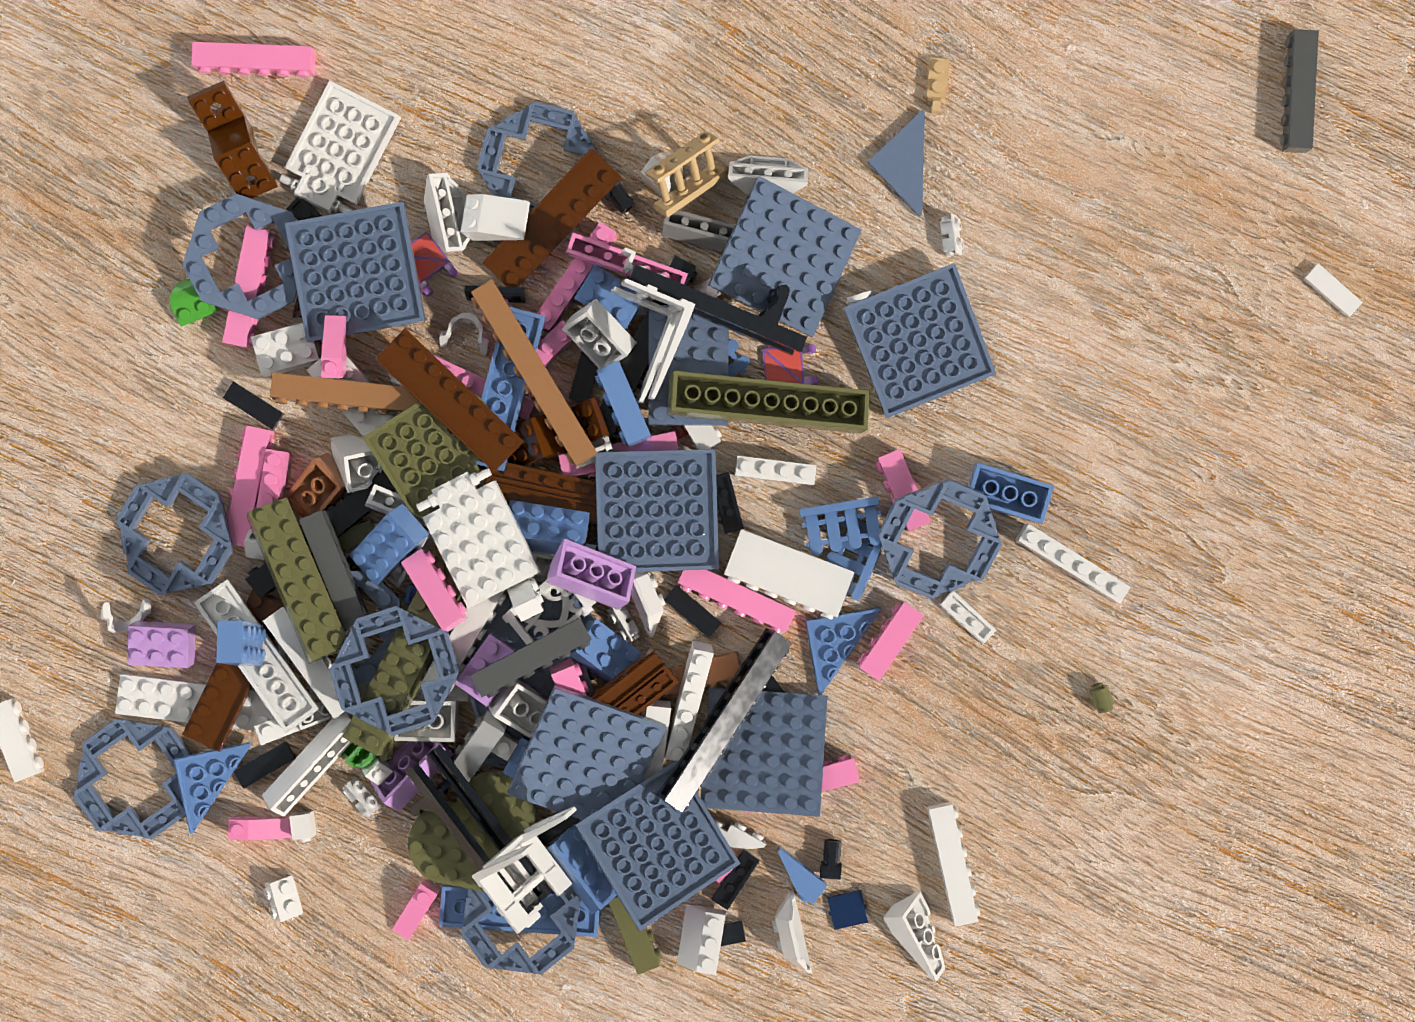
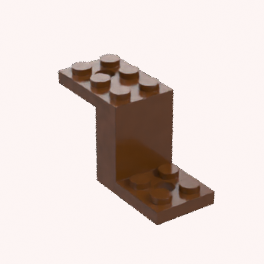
M223 80L187 96L189 104L208 132L213 158L236 194L252 199L277 188L278 184L258 152L253 128L225 81ZM214 103L221 105L219 109L210 108ZM249 175L255 176V179L252 181H248L245 178Z
M597 397L590 398L571 407L572 412L591 443L609 435ZM546 415L530 418L516 426L515 433L524 442L507 459L508 463L526 466L539 459L567 452L564 446L560 447L555 439L557 433L554 428L550 430L545 423Z

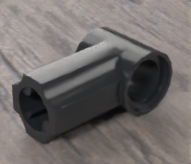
M618 182L605 198L609 199L623 215L635 203L624 191L621 183Z
M824 839L820 878L841 879V840Z

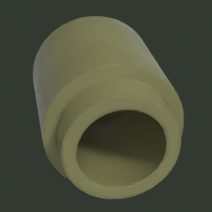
M1102 682L1093 684L1089 694L1094 708L1098 713H1106L1113 710L1114 702L1108 685H1103Z

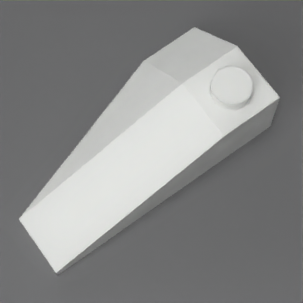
M916 892L892 905L883 918L893 936L933 981H937L945 970L940 946L934 940L933 933H935V928L929 922V907L921 892Z

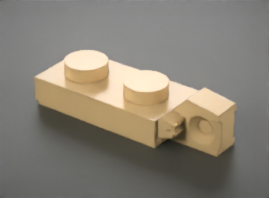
M933 57L929 59L926 98L927 102H931L930 113L938 114L941 103L945 104L950 59Z

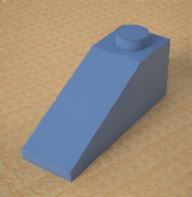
M779 845L777 848L778 853L798 893V898L804 903L809 901L813 905L827 887L826 881Z

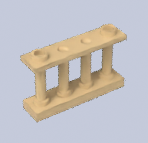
M704 131L645 172L647 177L658 183L662 198L654 203L656 211L668 218L727 177L726 170L715 164L711 147L719 142L718 137L708 131ZM704 152L707 167L699 172L696 157ZM689 163L692 177L684 182L680 168ZM673 173L677 188L669 193L665 178Z

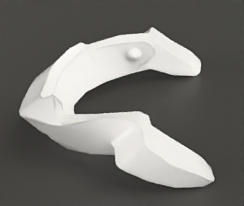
M461 313L451 319L448 329L441 331L440 346L446 348L455 326L461 322L474 324L479 331L478 344H480V354L486 356L489 340L483 337L482 324L474 314Z
M143 599L138 614L126 622H123L121 619H118L116 623L112 622L113 615H111L109 602L104 603L101 609V619L107 621V628L111 633L128 632L130 624L135 621H143L146 615L151 614L149 599Z

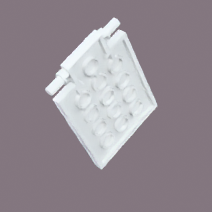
M329 80L285 166L286 170L302 178L301 180H293L282 174L279 181L290 186L296 197H300L328 213H331L332 210L341 213L353 211V209L337 200L340 196L357 205L401 117Z
M489 468L477 474L475 472L470 474L467 471L432 489L433 494L428 496V499L416 504L420 512L430 506H440L438 510L424 516L423 519L467 608L541 572L497 482L492 481L477 489L476 485L480 484L481 480L492 475Z

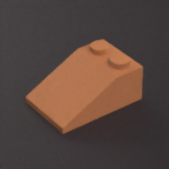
M326 453L314 458L284 497H287L291 506L303 518L318 511L327 510L347 491L332 456Z

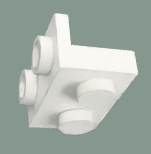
M293 875L265 883L264 894L266 899L270 900L271 907L269 911L272 919H275L277 922H283L303 914Z

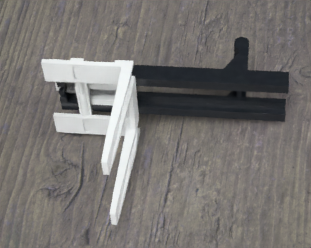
M624 248L621 251V254L627 256L623 270L627 273L621 285L637 292L632 294L615 286L611 289L610 293L668 317L639 393L638 403H643L653 379L654 382L648 398L651 400L655 399L691 314L786 354L793 355V350L799 353L802 352L807 336L778 325L790 293V287L787 284L771 289L767 295L769 303L767 308L760 314L755 315L669 279L663 274L650 271L644 266L632 265L636 251L629 248ZM651 297L660 302L668 304L669 306L663 307L645 298Z
M438 745L426 755L443 776L444 781L435 786L418 763H415L405 771L423 795L419 801L410 806V811L414 816H419L426 810L435 812L479 869L478 872L472 875V878L479 887L483 888L497 907L496 910L499 914L504 916L516 934H518L525 927L529 928L541 917L538 911L543 906L540 902L552 893L543 882V879L557 897L572 884L537 836L566 820L577 809L571 807L526 828L524 830L525 833L512 840L442 746ZM447 789L455 792L499 852L490 859L445 800L443 796L448 792ZM525 855L529 858V860L532 862V864L535 866V868H536L538 871H535V870H534V868L531 866V864H530V863L528 862V860L525 858Z

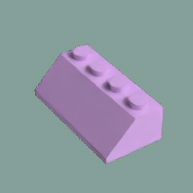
M564 538L550 564L546 583L615 609H620L629 603L636 566Z
M405 741L394 753L393 760L388 761L393 772L380 785L369 779L383 803L400 812L419 792L405 771L415 763H418L431 779L438 770L426 754L438 745H441L451 758L454 754L445 742Z

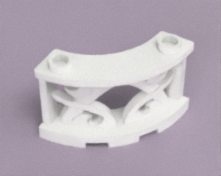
M545 581L536 591H539L541 596L551 601L562 599L563 606L559 620L538 619L542 614L541 612L536 614L535 617L524 620V622L528 623L526 628H524L516 619V617H519L514 608H511L502 618L506 623L509 622L526 645L534 641L528 633V630L533 625L537 626L534 630V636H536L537 632H542L543 636L549 634L548 628H560L577 619L580 615L587 616L594 610L591 606L597 601L570 591L568 592ZM556 589V594L561 592V595L554 597L551 595V590ZM574 594L577 599L569 600V595ZM579 600L583 606L576 608L574 606L575 601ZM569 611L576 613L569 620H567Z

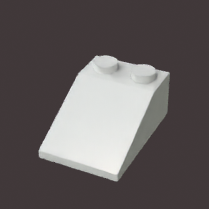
M486 194L467 195L461 233L472 241L524 240L530 202Z
M516 679L517 683L507 689L505 686L501 688L488 708L495 718L531 738L548 699L523 681Z

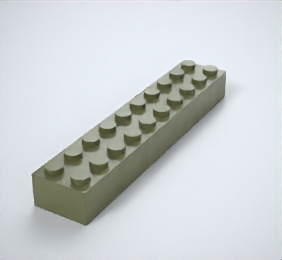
M673 371L669 376L667 415L858 434L868 430V390Z
M435 556L436 561L434 564L437 569L441 568L446 575L444 580L448 586L451 585L457 594L455 598L458 603L463 602V598L444 560ZM417 590L407 611L441 628ZM398 627L362 698V703L382 697L388 716L408 710L434 659L428 639L408 645L403 627ZM353 715L343 738L377 756H385L394 736Z

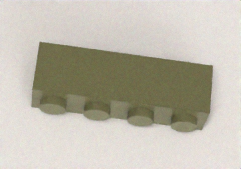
M618 896L614 897L609 902V905L637 974L639 975L659 967L662 954L659 947L655 948L653 944L655 937L652 930H648L646 927L638 931Z

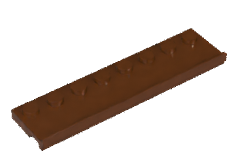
M591 148L528 214L524 240H503L483 261V264L505 286L519 287L611 191L622 177Z
M406 328L375 358L493 472L524 442Z
M506 463L504 471L496 470L493 472L490 469L492 475L486 478L485 485L496 481L508 506L510 500L589 512L590 524L597 525L595 481L512 463Z
M252 589L246 605L258 622L263 625V629L266 630L272 642H274L275 637L263 620L284 607V604L270 596L259 598ZM216 663L182 735L218 752L222 751L252 688V685L238 666Z
M651 648L589 698L639 714L678 684L679 680Z

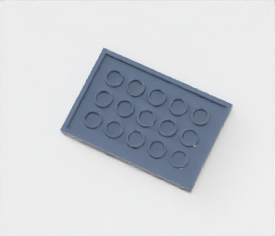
M649 309L648 369L668 319L667 316ZM691 314L655 399L651 400L648 398V425L728 426V421L667 415L669 376L673 371L728 376V329ZM653 379L652 384H651V386H650V388H649V390H648V396H649V393H650V391H651V388H652L654 379Z

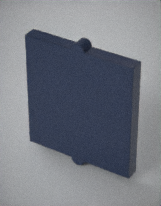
M861 890L827 897L830 908L829 915L832 917L834 930L868 923L865 910L867 906L864 904Z

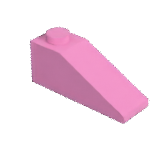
M325 315L321 352V378H343L347 376L346 316Z
M234 816L228 820V840L292 838L289 817Z
M424 879L392 930L409 940L441 889Z

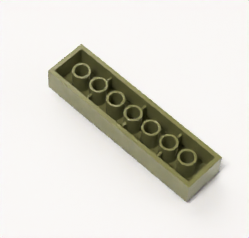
M287 497L248 511L246 517L308 663L311 664L338 653L347 637Z

